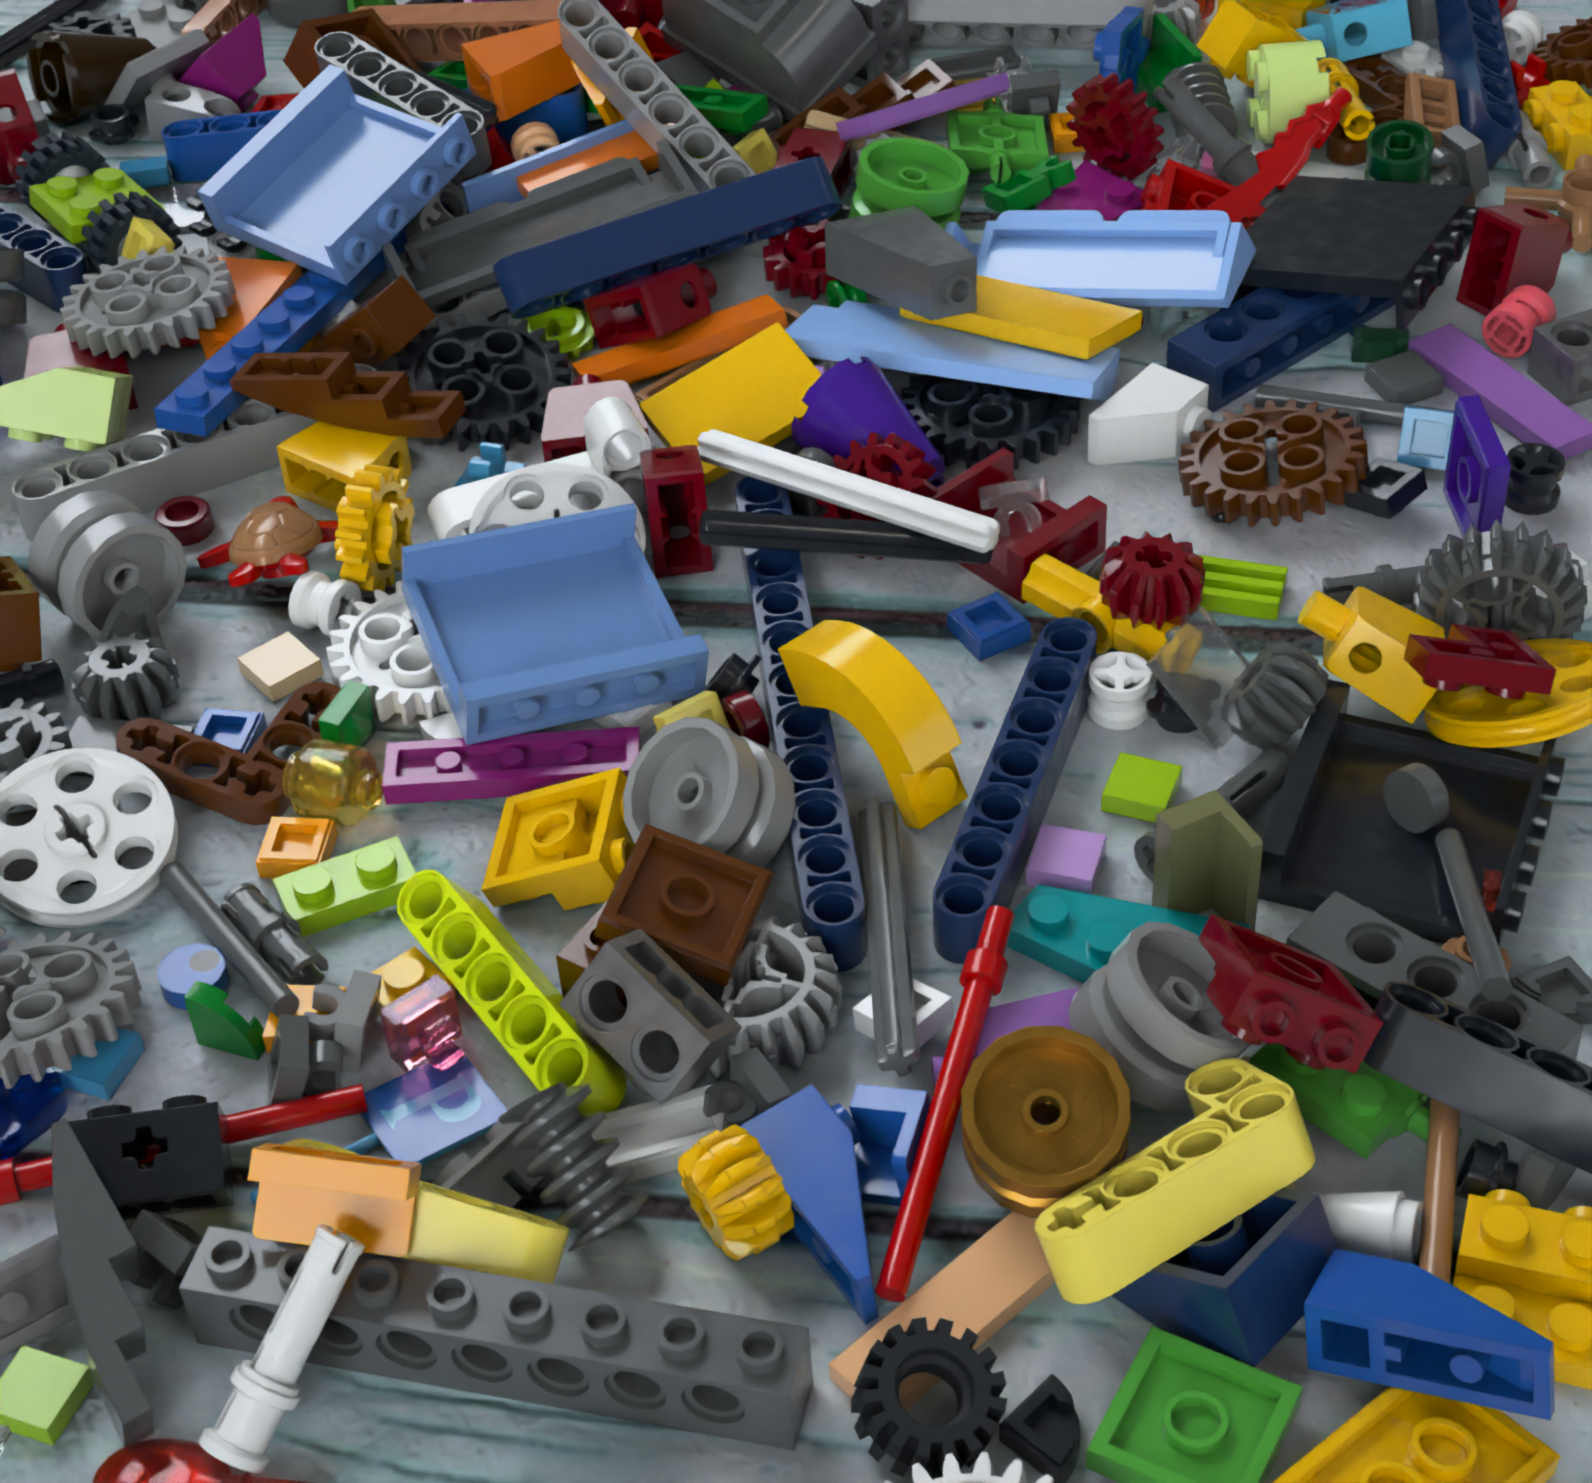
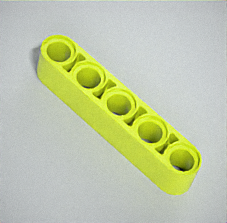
M426 869L415 873L409 878L400 890L397 899V913L401 921L536 1088L541 1092L560 1082L564 1083L566 1087L589 1084L592 1091L577 1108L580 1114L602 1110L604 1113L615 1111L624 1099L627 1088V1078L623 1067L603 1047L591 1043L579 1032L576 1027V1020L559 1005L564 997L482 900L436 870Z

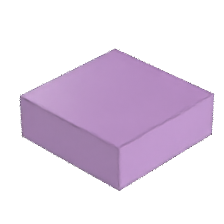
M1041 823L1026 868V886L1036 887L1037 884L1093 894L1106 852V835Z

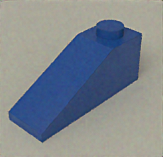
M813 1084L743 1123L740 1127L757 1138L762 1150L766 1155H770L775 1170L783 1178L782 1184L792 1199L791 1209L794 1213V1227L792 1231L864 1324L867 1325L879 1316L860 1174L854 1145L861 1141L858 1128L848 1111L839 1103L831 1107Z
M1334 1249L1304 1302L1308 1369L1551 1420L1555 1411L1554 1342L1413 1263Z

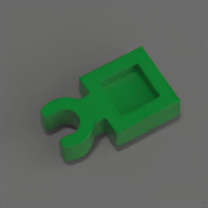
M1053 155L1040 161L1035 168L1031 170L1021 168L1011 173V177L1007 182L1001 183V179H999L998 183L993 182L981 188L986 207L998 212L1034 210L1036 208L1035 203L1052 195L1050 189L1062 187L1073 182L1076 179L1071 160L1068 159L1060 163L1059 157Z

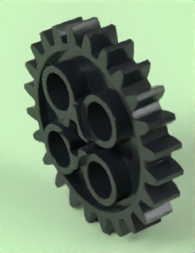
M480 312L477 322L471 323L463 314H458V325L453 327L445 321L439 320L437 321V334L423 329L420 332V343L409 342L406 344L407 355L398 356L397 364L398 371H406L411 391L461 390L466 411L444 439H437V445L439 446L448 443L452 438L457 439L458 449L461 452H464L471 442L478 443V445L481 442H498V444L504 446L505 451H509L510 439L515 437L526 445L530 444V430L542 433L548 392L556 387L571 386V369H568V355L560 353L559 341H546V329L539 328L529 333L527 319H522L514 326L508 325V316L504 313L496 322H489L486 313Z
M924 374L923 377L911 376L909 378L910 387L902 388L901 400L938 453L944 455V462L947 467L961 460L965 461L967 470L1001 448H1005L1014 454V470L1019 469V460L1021 459L1039 464L1040 452L1056 456L1058 454V444L1070 445L1071 434L1078 432L1079 397Z

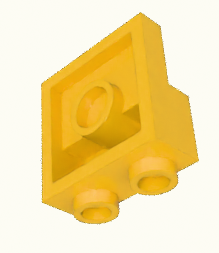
M1558 80L1547 86L1530 88L1528 100H1525L1522 111L1528 114V119L1531 120L1534 130L1544 136L1548 146L1547 152L1554 157L1564 171L1574 170L1577 157L1583 154L1592 156V95L1588 96L1576 81Z
M620 767L506 797L481 891L494 908L523 900H532L551 893L564 911L591 904L604 903L609 899L635 846L624 822L623 793L627 777Z
M1508 1189L1490 1191L1485 1197L1469 1194L1452 1286L1554 1342V1381L1592 1390V1207L1574 1206L1567 1209L1564 1213L1531 1207L1530 1202L1525 1196Z

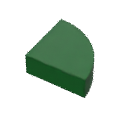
M196 980L184 996V1000L197 1043L259 1061L266 1050L262 1037L264 1029L260 1021L253 1016L248 1023L239 1013L224 1003L229 995L228 993L215 986Z

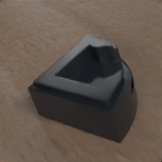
M1051 1374L1000 1423L999 1441L1042 1475L1048 1474L1053 1477L1054 1483H1066L1075 1469L1080 1451V1425L1072 1395L1064 1384Z

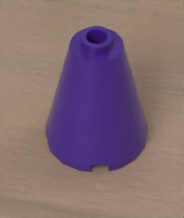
M861 357L862 363L857 364L853 363L849 358L839 361L824 372L808 389L801 400L808 406L802 422L794 416L791 425L792 439L801 449L815 447L822 449L832 457L839 455L847 459L851 455L850 442L855 439L866 447L870 433L876 432L886 439L891 432L911 442L926 453L923 459L933 465L936 470L927 479L928 482L936 487L944 484V460L883 372L869 358ZM894 463V468L902 473L899 465Z

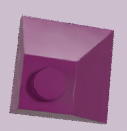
M253 13L203 52L178 82L223 95L236 103L241 113L246 111L259 98L260 95L254 89L267 76L259 19Z

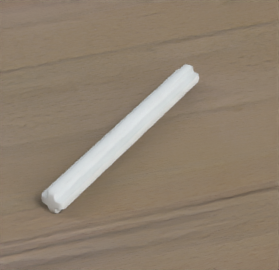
M716 429L702 432L698 437V452L700 459L704 462L980 553L993 550L998 544V535L1001 527L993 518Z

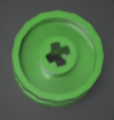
M892 137L874 141L862 149L859 157L855 179L858 188H856L852 198L849 218L914 206L923 211L944 230L946 222H956L959 225L961 217L959 207L964 200L969 170L964 160L953 151L933 142L915 138Z

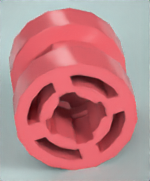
M1522 285L1516 287L1502 300L1501 304L1496 306L1484 318L1482 336L1486 344L1493 352L1502 357L1513 359L1523 356L1531 348L1534 327L1555 321L1556 307L1552 298L1544 290L1536 286Z

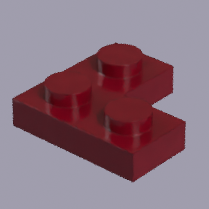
M1452 623L1448 639L1409 634L1403 658L1422 677V682L1430 687L1445 691H1460L1463 684L1485 686V690L1490 694L1515 700L1523 699L1525 692L1550 695L1556 674V669L1512 631Z

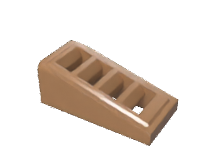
M1408 72L1405 80L1404 120L1415 121L1427 127L1433 135L1434 148L1443 147L1441 131L1457 124L1461 125L1456 82L1454 80ZM1432 164V167L1444 170L1446 168V164L1440 167H1436Z

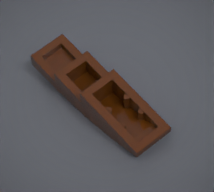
M928 58L896 82L886 72H883L851 96L841 86H838L772 133L769 138L778 153L780 146L786 145L795 127L804 128L810 110H817L850 119L955 87L953 79ZM912 122L896 126L888 130L897 131L911 124Z
M351 352L254 353L229 380L233 391L283 411L339 427L390 436L444 439L466 411L461 390L411 391L406 371L357 372Z

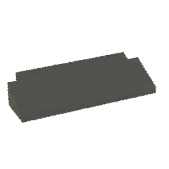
M666 139L656 142L659 171L647 175L637 157L630 160L623 157L614 158L535 188L522 201L514 204L498 202L412 235L408 239L407 244L403 245L409 265L404 268L391 242L383 245L382 251L390 281L392 282L400 275H403L428 307H432L497 282L492 267L500 259L510 254L698 194L699 192Z

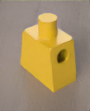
M318 421L276 446L286 491L336 512L341 498L346 496V485H354V472L356 470H364L365 464L401 469L402 479L408 480L412 472L407 443L409 437L384 435L339 427Z
M1358 586L1355 588L1344 605L1318 590L1309 597L1298 617L1297 623L1324 638L1323 666L1329 672L1395 715L1413 724L1437 689L1424 684L1422 677L1403 659L1409 634L1445 638L1444 627L1365 587Z

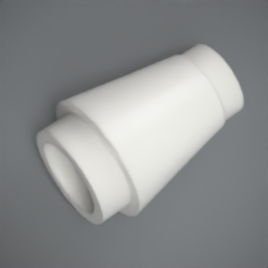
M1404 1191L1318 1194L1338 1249L1413 1264L1416 1263L1420 1253L1424 1207L1422 1202L1407 1200Z

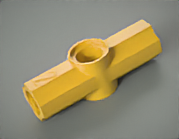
M1046 553L1031 564L1030 571L1022 581L1021 598L1057 618H1079L1094 626L1097 632L1096 654H1105L1113 647L1118 651L1134 653L1144 658L1151 669L1163 675L1180 676L1188 668L1193 654L1197 651L1199 633L1184 625L1176 626L1166 622L1163 623L1160 631H1157L1151 624H1142L1133 629L1129 618L1121 620L1112 619L1110 607L1101 603L1099 581Z

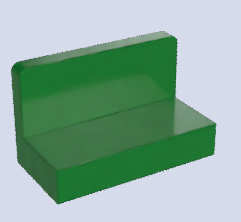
M1164 13L1153 15L1152 47L1148 48L1150 52L1140 64L1137 94L1146 91L1148 96L1145 103L1150 108H1157L1159 113L1168 112V110L1159 100L1153 97V92L1157 86L1163 89L1161 82L1171 70L1179 66L1202 62V54Z

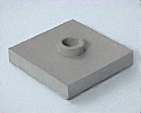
M196 28L128 62L108 96L105 105H125L129 108L130 112L145 105V98L164 80L169 79L178 82L196 59L205 51L210 40L201 28Z

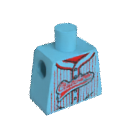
M1407 0L1338 1L1307 11V26L1295 29L1308 40H1321L1326 57L1323 58H1335L1341 62L1413 45Z

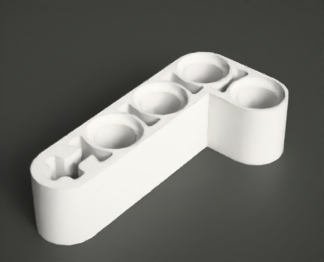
M617 397L604 398L593 404L584 417L587 451L544 463L575 464L604 474L619 484L629 494L640 513L646 510L640 452L650 450L651 442L648 434L626 401ZM511 472L449 488L438 493L431 500L427 510V517L438 540L469 534L471 516L480 498L494 483ZM521 491L512 497L511 502L522 510H532L539 507L543 499L533 491ZM579 491L574 493L569 499L573 506L581 510H592L602 502L598 495L590 491Z

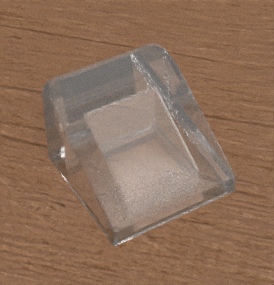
M1185 130L1150 171L1146 181L1151 173L1160 175L1168 158L1196 170L1199 167L1200 144Z

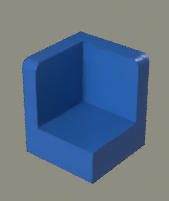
M866 1084L856 1085L849 1108L861 1138L856 1157L863 1202L900 1206L930 1106L928 1091Z

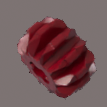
M1147 531L1144 532L1140 539L1122 536L1119 546L1107 548L1106 556L1102 561L1099 580L1101 603L1110 607L1112 619L1121 620L1129 618L1133 629L1142 624H1151L1157 631H1160L1163 623L1166 622L1176 626H1183L1186 615L1197 613L1199 604L1203 599L1206 573L1203 567V558L1193 553L1192 543H1174L1171 533L1161 538L1152 537Z

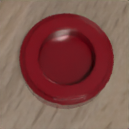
M196 496L172 498L164 502L154 514V520L167 528L180 541L182 546L199 543L206 539L214 530V520L209 503Z
M746 690L723 698L721 706L730 729L737 735L747 737L768 748L770 745L768 725L755 698Z

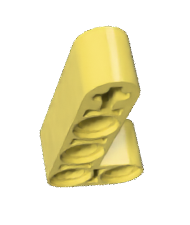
M1237 1058L1215 1060L1193 1071L1185 1081V1090L1195 1115L1194 1119L1045 1209L1035 1221V1232L1062 1298L1072 1304H1088L1098 1302L1113 1295L1156 1266L1166 1262L1306 1174L1315 1163V1152L1294 1090L1287 1083Z
M304 1138L295 1139L283 1144L357 1154L335 1145ZM419 1180L410 1250L408 1254L398 1258L554 1284L570 1229L550 1219Z

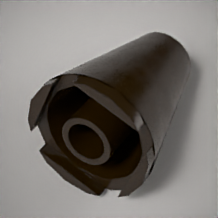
M54 30L33 34L31 40H37L36 48L27 51L28 76L33 94L36 99H39V102L46 101L51 113H46L45 115L50 121L57 125L75 122L93 113L96 109L105 106L108 96L128 62L157 47L152 45L148 39L141 37Z

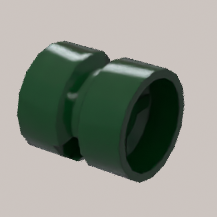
M1404 119L1390 120L1376 126L1370 131L1366 139V171L1364 180L1431 184L1430 169L1433 163L1434 150L1432 133L1420 123Z

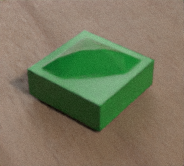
M349 680L319 717L318 723L327 766L346 771L376 731L369 685Z

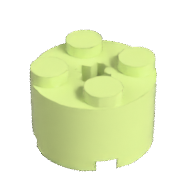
M1321 40L1260 44L1257 50L1247 51L1246 71L1248 80H1254V98H1248L1246 101V118L1248 128H1254L1256 140H1261L1263 144L1274 143L1276 133L1284 132L1289 120L1301 117L1307 105L1321 103L1330 97L1328 72L1318 70L1317 58L1326 57Z

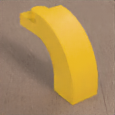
M824 620L778 648L800 705L824 708L839 714L849 721L866 739L882 766L906 827L923 829L968 798L950 752L962 743L957 729L930 684L917 668L893 645L860 625L840 620Z

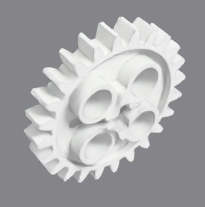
M398 581L395 586L396 593L388 595L384 591L376 589L373 591L375 603L369 604L363 601L354 602L356 616L340 615L341 629L330 631L332 646L327 647V655L335 686L342 688L349 680L369 685L372 710L377 708L379 721L384 722L393 714L401 713L403 725L408 726L416 715L424 714L426 719L438 716L440 712L446 711L450 713L452 710L403 596L402 581Z

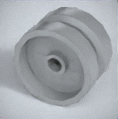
M105 490L83 492L59 504L41 523L30 546L28 564L32 583L39 594L62 614L67 615L90 636L99 640L104 623L113 607L127 592L137 585L150 594L156 620L159 624L173 609L184 587L187 568L183 546L167 528L153 518L146 516L137 506L123 496Z
M685 717L665 725L643 745L630 767L623 793L624 822L635 844L646 823L761 868L775 857L789 834L796 806L794 781L781 757L765 746L747 737H741L729 728L709 718Z
M1146 922L1133 929L1111 953L1108 964L1096 970L1076 991L1068 1010L1071 1030L1091 1037L1116 1059L1129 1086L1130 1100L1157 1111H1181L1190 1105L1185 1090V1081L1193 1071L1215 1060L1238 1058L1251 1043L1239 1039L1221 1025L1223 1017L1205 993L1216 973L1213 969L1216 962L1199 941V936L1171 923Z

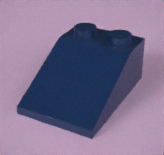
M1284 1187L1111 1296L1161 1330L1255 1367L1305 1315L1304 1302L1334 1249H1337L1320 1196Z

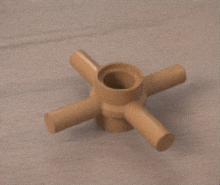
M1583 154L1577 157L1574 170L1564 175L1561 190L1506 186L1504 205L1530 203L1544 210L1558 211L1557 216L1567 220L1569 224V230L1573 236L1572 249L1579 253L1589 251L1592 248V156Z

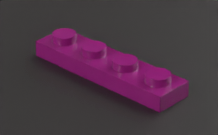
M639 726L517 734L466 745L463 738L386 743L382 780L385 803L387 805L510 797L619 767L628 777L630 767L641 750Z

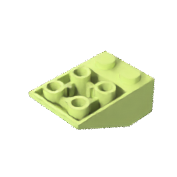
M84 366L56 368L0 386V426L9 427L7 436L9 438L40 443L42 439L52 440L53 435L65 437V448L85 452L124 440L133 375Z

